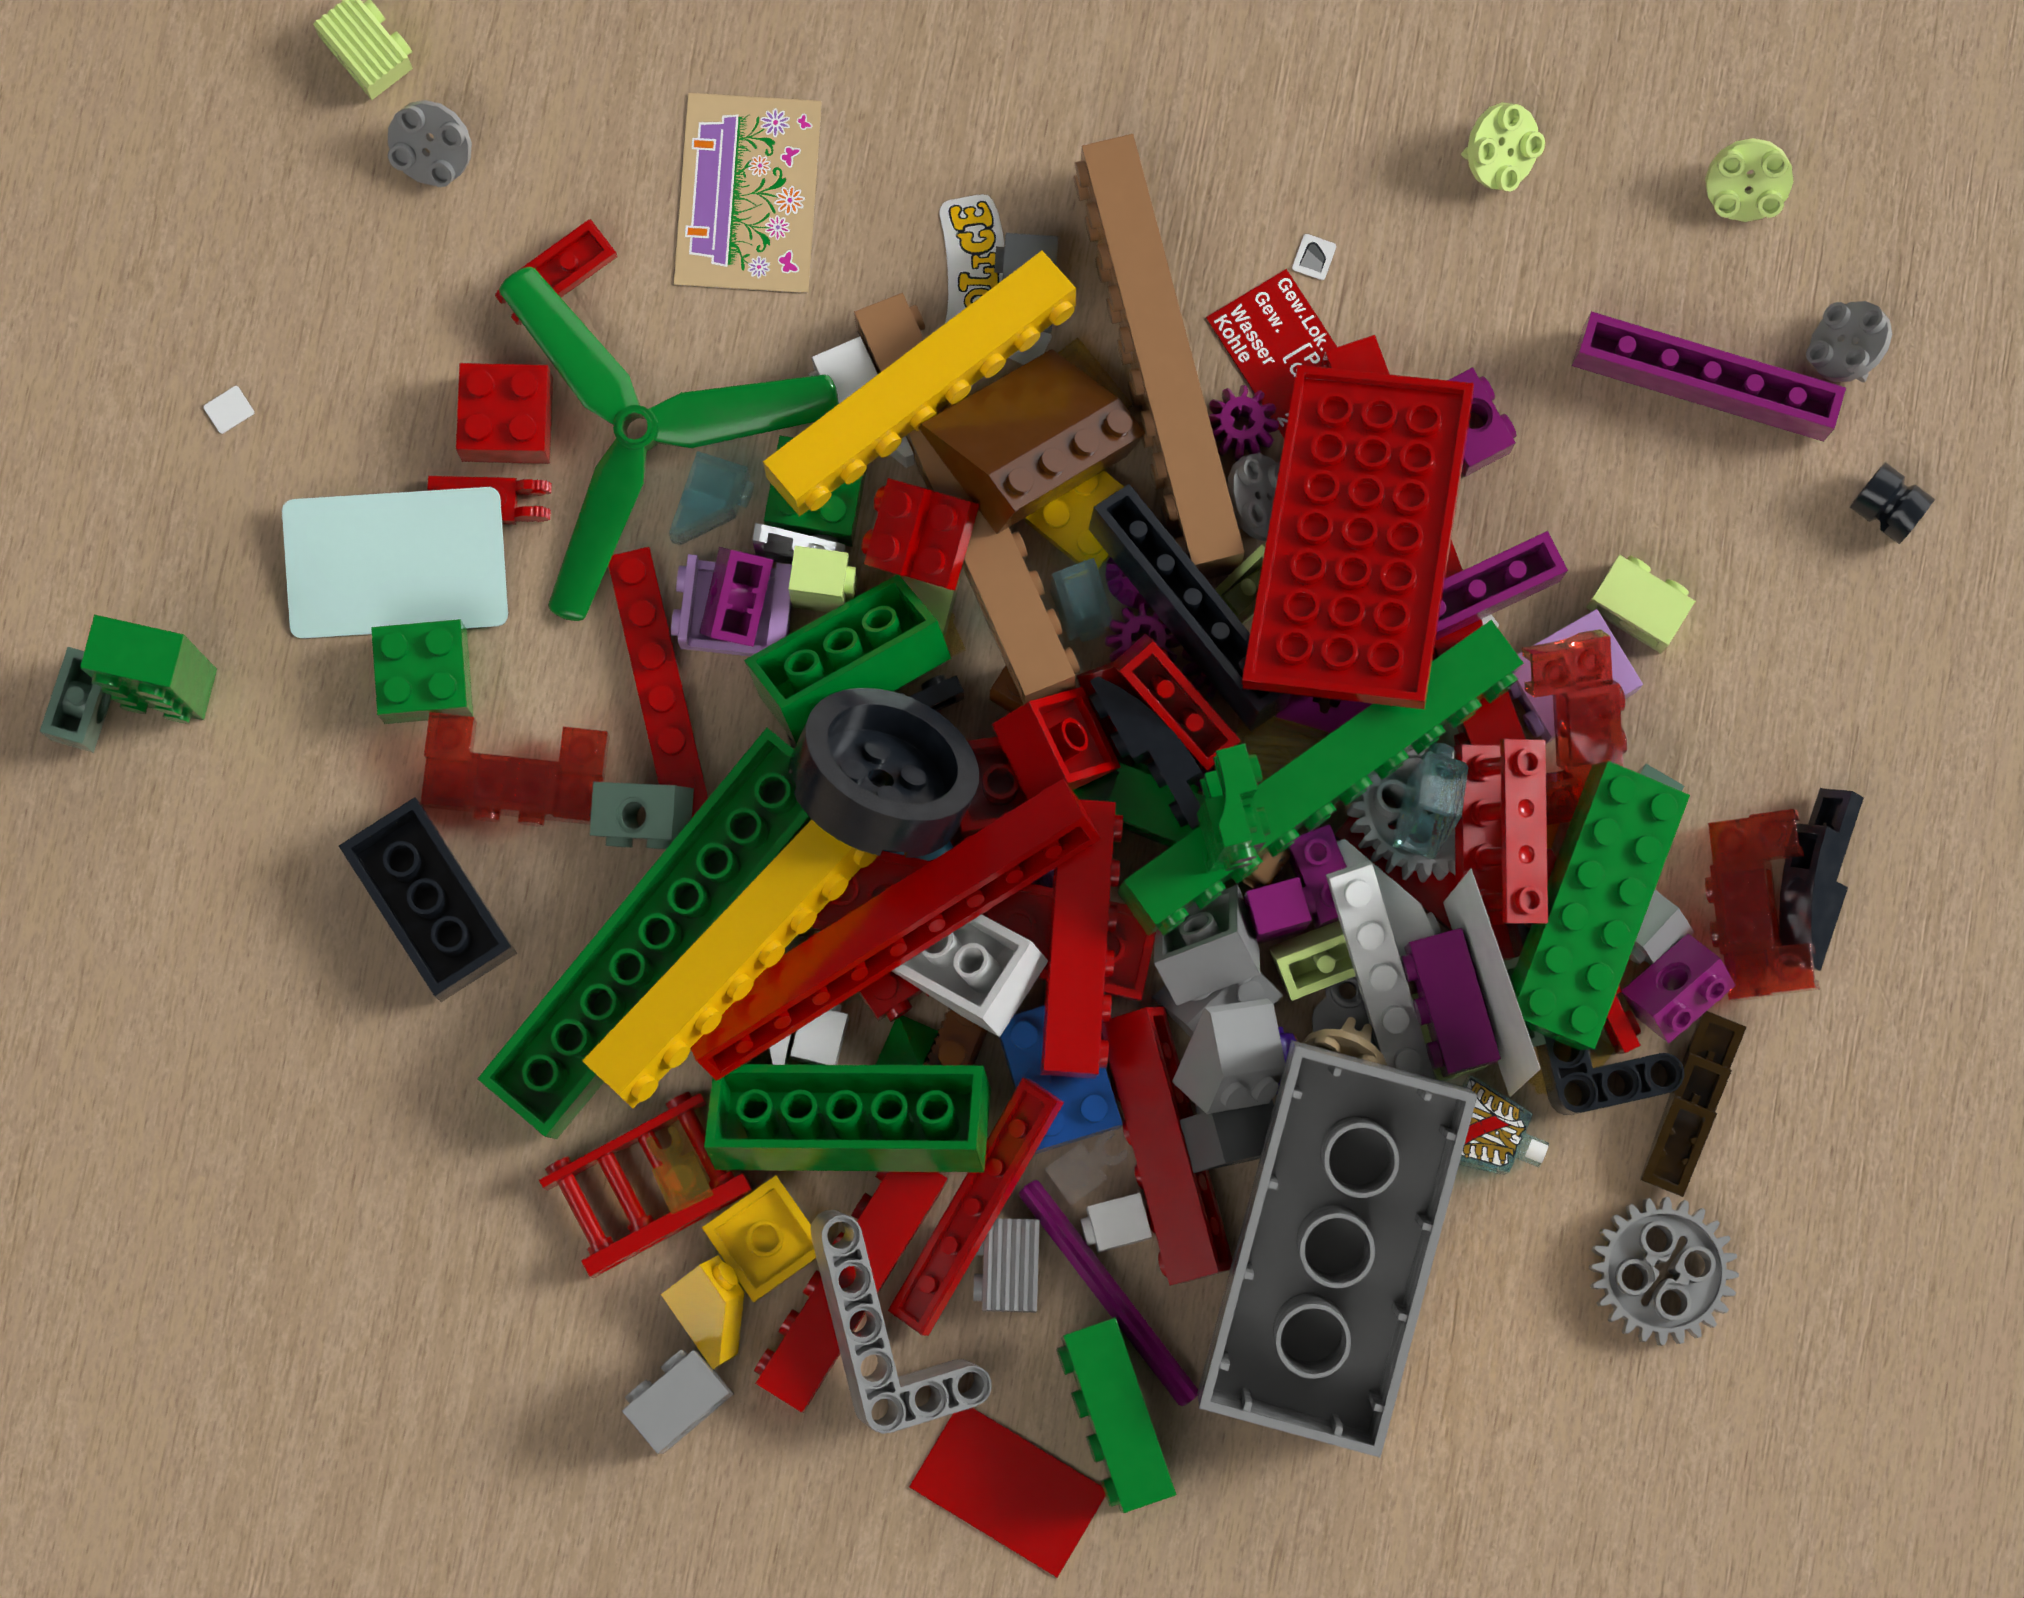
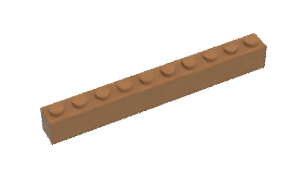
M903 293L854 311L856 330L859 336H861L877 374L924 340L920 332L925 329L921 313L916 304L909 307ZM949 402L936 413L939 414L953 405ZM914 429L907 434L906 438L913 451L914 460L927 489L973 502L921 431ZM978 509L962 568L1023 705L1032 700L1075 689V674L1080 673L1077 659L1071 648L1064 650L1057 635L1063 633L1061 624L1054 609L1046 611L1040 596L1045 595L1044 587L1037 571L1029 572L1024 563L1023 557L1028 556L1020 533L1018 531L1011 533L1008 527L996 534Z

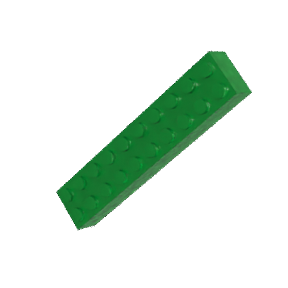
M1492 620L1488 621L1432 661L1425 710L1371 704L1257 785L1258 790L1253 796L1256 808L1264 807L1270 825V834L1265 835L1266 843L1258 852L1257 857L1252 859L1251 865L1230 871L1222 869L1207 873L1202 855L1205 841L1201 827H1198L1126 878L1117 892L1149 936L1157 930L1165 936L1185 921V918L1189 915L1187 912L1188 908L1196 904L1201 910L1221 896V892L1226 889L1223 883L1230 878L1238 884L1255 872L1258 866L1263 863L1260 858L1261 856L1269 852L1274 858L1295 843L1294 840L1300 836L1297 831L1303 826L1311 832L1329 819L1331 814L1337 810L1334 804L1341 800L1345 806L1349 805L1367 791V788L1373 784L1371 778L1376 774L1382 781L1402 767L1403 763L1410 758L1407 752L1411 749H1414L1416 754L1419 755L1437 742L1439 737L1446 732L1443 728L1449 723L1455 729L1471 718L1475 711L1482 706L1480 700L1484 697L1490 704L1511 689L1510 686L1519 680L1515 673L1524 664L1494 622Z
M768 727L756 739L477 1078V1080L544 1137L558 1139L604 1083L583 1062L584 1058L811 821V818L803 810L794 795L796 785L792 773H789V762L794 749Z

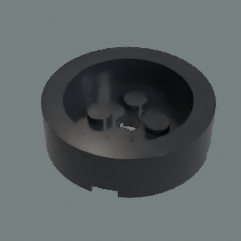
M876 688L846 689L835 692L821 700L811 711L789 762V773H792L796 785L794 795L807 815L819 827L839 841L858 850L878 856L881 855L882 850L904 852L905 858H914L933 853L944 847L957 832L979 784V768L975 754L965 737L949 720L931 707L911 697ZM882 780L886 781L885 785L877 787L871 782L881 783Z

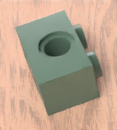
M67 647L40 732L51 741L94 753L111 702V695L102 692L101 686L91 683L92 678L80 668L84 651Z
M593 782L590 836L606 837V846L632 848L633 839L647 840L646 848L667 849L692 818L694 788L675 785ZM643 806L646 811V819L643 825L639 826L637 814Z

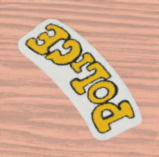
M974 195L948 200L940 208L948 267V308L945 323L1002 281L1003 273H994L996 246L1004 247V238L998 211L993 200L988 195Z

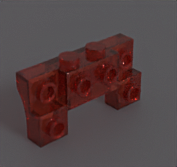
M1601 629L1580 632L1555 642L1522 647V656L1528 659L1531 664V681L1524 682L1525 691L1534 698L1553 695L1556 766L1563 771L1546 773L1547 825L1571 821L1592 764L1611 761L1623 766V754L1627 752V737L1621 726V711L1625 709V695L1620 684L1612 678L1611 637Z
M429 712L424 750L426 763L420 801L423 807L474 812V819L487 822H500V816L502 815L518 817V824L534 827H543L545 820L590 825L593 782H605L610 740L608 731L563 727L559 762L474 753L477 721L474 717Z
M1795 809L1752 814L1748 818L1708 823L1713 865H1710L1711 877L1705 878V892L1708 903H1714L1716 921L1710 922V936L1713 947L1719 948L1720 954L1724 956L1725 967L1736 985L1728 992V999L1733 1002L1820 990L1819 981L1815 979L1812 957V954H1815L1814 944L1803 943L1781 946L1772 863L1770 860L1804 856L1803 847L1799 845L1796 821H1800L1799 812Z

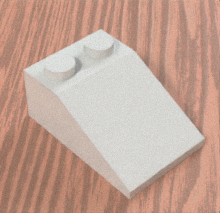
M981 914L892 970V972L959 1015L1000 1037L1048 960L1032 941Z

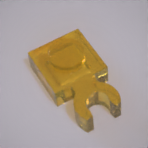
M672 1126L668 1128L672 1136V1144L668 1148H658L652 1136L646 1139V1143L653 1157L663 1162V1165L652 1169V1172L670 1212L674 1214L714 1194L694 1151L681 1155L683 1139L678 1130Z

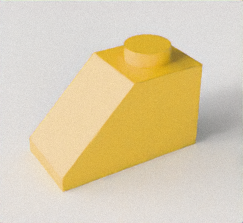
M717 1255L698 1265L660 1295L712 1370L738 1354L745 1292L739 1285L737 1274L733 1268L723 1262L720 1256Z

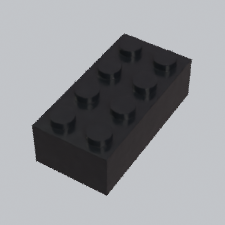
M416 797L339 845V848L434 997L440 1002H443L517 954Z

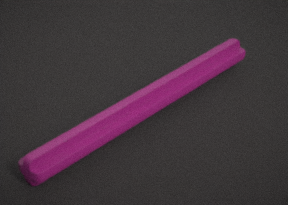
M1033 1180L1024 1186L1019 1192V1197L1035 1218L1039 1220V1223L1112 1318L1116 1317L1119 1328L1170 1395L1180 1406H1186L1198 1396L1197 1387L1038 1180Z

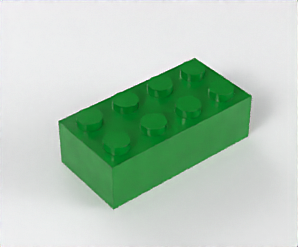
M896 574L744 661L759 697L793 742L797 744L811 711L827 696L853 688H876L893 692L951 659V655L936 618L902 577Z
M95 614L80 666L92 678L91 683L101 686V691L111 695V700L120 703V708L139 714H146L147 708H152L163 712V717L168 720L185 724L190 723L191 717L201 720L205 719L217 668L184 634Z
M1116 1317L1063 1335L1061 1340L1064 1346L1058 1347L1056 1352L1064 1375L1073 1373L1079 1390L1071 1392V1396L1079 1419L1088 1416L1094 1434L1086 1436V1440L1094 1462H1104L1109 1478L1101 1480V1484L1109 1506L1118 1505L1120 1512L1127 1513L1177 1495Z

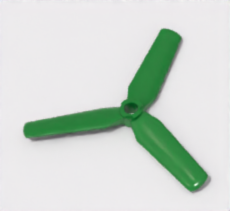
M524 267L507 277L499 288L502 297L581 404L589 411L612 424L616 437L594 469L548 603L550 611L563 619L581 621L586 617L644 484L647 451L658 444L692 449L813 423L839 404L836 386L830 376L817 375L681 392L648 409L640 405L629 374L535 268ZM636 419H645L648 425L646 433L641 438L630 439L627 434L630 423Z

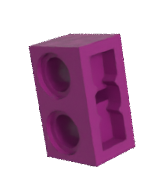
M1329 824L1300 835L1294 840L1295 843L1288 847L1292 855L1289 863L1295 878L1299 877L1302 888L1309 886L1316 907V912L1312 913V920L1316 929L1339 920L1326 874L1347 868Z

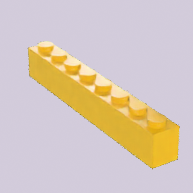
M1043 250L765 459L763 464L766 478L799 517L809 509L815 511L821 508L830 499L832 491L844 482L851 484L859 479L866 471L867 465L878 456L884 458L892 454L900 446L903 437L914 429L920 431L918 427L921 423L937 415L936 412L949 402L954 405L964 399L974 383L984 376L985 378H990L997 374L1004 367L1006 359L1018 350L1024 352L1030 349L1039 340L1040 333L1052 324L1058 326L1064 323L1075 310L1076 287Z
M811 819L584 1058L583 1062L632 1109L639 1102L650 1098L656 1091L658 1082L671 1068L678 1067L686 1060L690 1053V1048L703 1034L712 1032L718 1026L722 1019V1014L735 1001L743 999L750 992L756 978L767 967H772L782 958L785 948L798 934L809 930L814 924L817 914L826 904L839 898L846 890L848 881L861 867L864 868L870 865L877 855L858 850L839 841Z

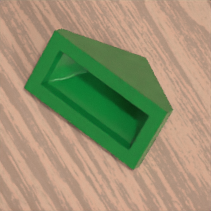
M902 1015L894 1021L875 1065H924L927 1061V1055L931 1052V1046L934 1045V1038L938 1036V1031Z

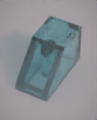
M697 451L669 531L671 542L682 545L735 519L740 506L747 508L754 489V482L749 481L748 467Z
M1094 558L1052 573L1050 594L1068 639L1072 640L1080 637L1081 642H1085L1106 633L1104 627L1109 626L1112 615Z

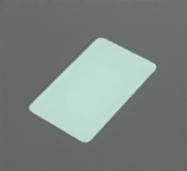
M480 487L288 500L283 505L282 520L290 630L295 637L317 638L372 634L371 627L461 619L466 628L501 626L506 622L508 618L501 498L496 489Z

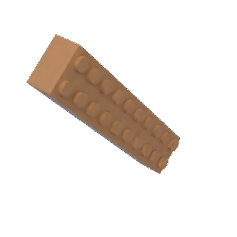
M1134 134L1082 145L1081 160L1075 162L1077 174L1074 176L1075 188L1079 201L1087 200V216L1084 217L1085 226L1090 242H1098V257L1095 258L1100 282L1109 283V298L1106 299L1107 310L1111 323H1119L1120 325L1118 329L1120 339L1117 340L1118 352L1122 365L1130 364L1131 370H1129L1131 381H1128V389L1133 406L1141 405L1142 422L1139 425L1146 433L1142 437L1144 448L1152 447L1153 464H1150V472L1155 490L1163 488L1164 505L1161 506V514L1165 529L1167 531L1174 530V540L1207 580L1231 574L1242 564L1245 551Z

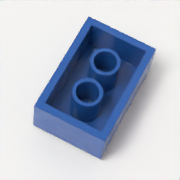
M1045 1006L1014 1015L999 1037L1015 1090L1022 1078H1029L1064 1102L1037 1148L1035 1155L1120 1129L1123 1125L1105 1068H1099V1074L1095 1079L1040 1075Z

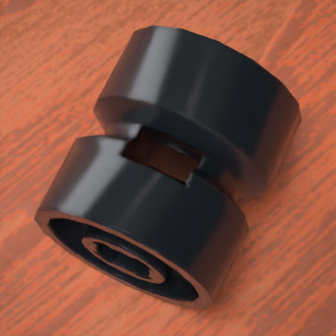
M1884 462L1853 501L1850 508L1869 522L1876 519L1879 520L1880 530L1900 544L1917 525L1935 499L1916 484L1909 487L1904 485L1905 476Z

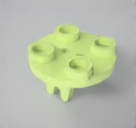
M1501 102L1489 107L1477 119L1470 133L1468 147L1463 150L1461 156L1468 160L1475 179L1482 185L1491 189L1511 192L1530 173L1536 158L1543 153L1545 138L1542 133L1538 132V126L1528 110L1518 104Z
M1754 138L1736 141L1722 149L1710 163L1705 177L1707 196L1717 214L1724 218L1748 222L1765 217H1775L1783 210L1784 202L1789 197L1793 185L1792 165L1784 151L1770 141ZM1753 170L1752 174H1747L1748 171ZM1748 186L1752 187L1750 190H1745Z

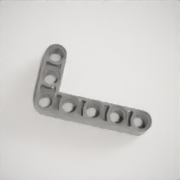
M825 1210L818 1214L811 1225V1238L854 1410L858 1419L874 1431L885 1434L966 1410L983 1403L989 1397L992 1389L990 1376L983 1368L968 1360L955 1359L898 1377L862 1230L856 1220L839 1211ZM836 1222H842L845 1227L843 1238L836 1244H830L827 1238L829 1228ZM848 1266H853L856 1271L854 1282L847 1288H841L838 1281L841 1271ZM864 1310L867 1317L865 1326L858 1332H851L849 1324L851 1317L854 1313ZM875 1354L878 1362L875 1371L868 1376H862L860 1368L862 1361L867 1356ZM972 1372L974 1378L972 1387L965 1393H959V1379L965 1373ZM929 1385L931 1388L929 1401L923 1406L917 1407L915 1404L916 1392L921 1387ZM881 1399H887V1413L884 1417L873 1420L871 1412L873 1405Z

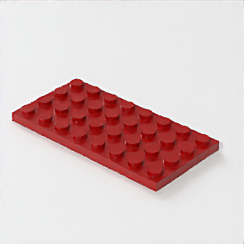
M1297 365L1244 666L1243 688L1425 710L1474 396V383Z

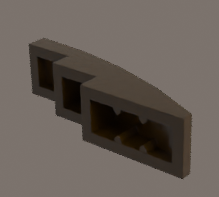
M1709 1011L1700 1016L1682 1061L1684 1068L1683 1082L1677 1090L1669 1095L1640 1180L1684 1197L1717 1113L1715 1111L1732 1072L1730 1067L1747 1028L1746 1026Z

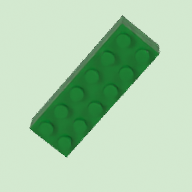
M1611 761L1592 764L1547 883L1548 923L1531 925L1510 980L1527 1029L1578 1050L1596 1048L1688 803L1689 794Z
M743 1064L717 1081L712 1077L704 1148L715 1170L984 1172L991 1088L983 1066Z

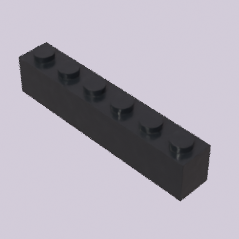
M1126 485L1094 506L1089 531L1248 729L1253 731L1287 707L1291 694L1243 688L1242 678L1250 632L1131 485Z

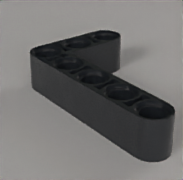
M1507 924L1514 957H1518L1521 954L1530 928L1525 924ZM1544 1036L1546 1044L1536 1046L1548 1100L1552 1108L1563 1115H1575L1671 1093L1680 1087L1684 1079V1068L1681 1061L1669 1053H1659L1593 1068L1589 1050H1578L1571 1047V1056L1567 1062H1564L1555 1056L1553 1046L1556 1040ZM1654 1063L1661 1064L1667 1071V1081L1663 1087L1656 1085L1652 1081L1650 1071ZM1612 1072L1619 1074L1624 1080L1625 1088L1620 1096L1613 1095L1607 1086L1608 1077ZM1568 1082L1577 1084L1582 1092L1581 1101L1577 1106L1569 1104L1565 1099L1564 1089Z

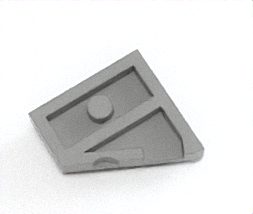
M755 523L752 540L755 554L773 559V562L792 564L795 546L846 552L845 544L838 543V539L832 536L820 534L809 536Z

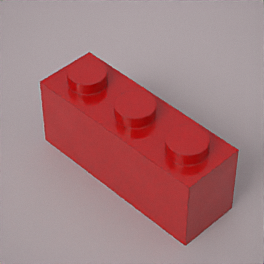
M1146 634L1112 663L1146 704L1174 731L1190 754L1206 770H1209L1215 764L1213 757L1216 756L1215 752L1217 750L1236 746L1241 741L1160 647Z

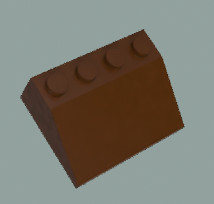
M1053 349L921 423L918 427L974 503L980 504L979 511L996 534L1124 459L1146 434L1120 398Z

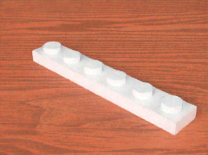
M1366 861L1326 874L1367 1016L1372 1026L1377 1049L1383 1054L1387 1066L1435 1079L1373 864L1370 861Z

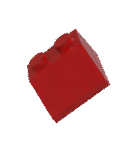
M1083 687L1029 701L992 724L999 738L1000 746L1006 753L1018 778L1019 786L1028 800L1062 778L1074 790L1121 767Z

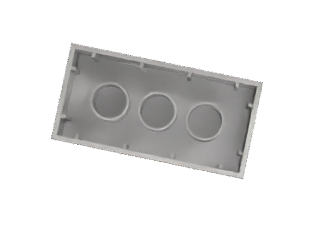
M1291 1040L1197 1392L1199 1409L1381 1458L1477 1099L1475 1092L1461 1085Z

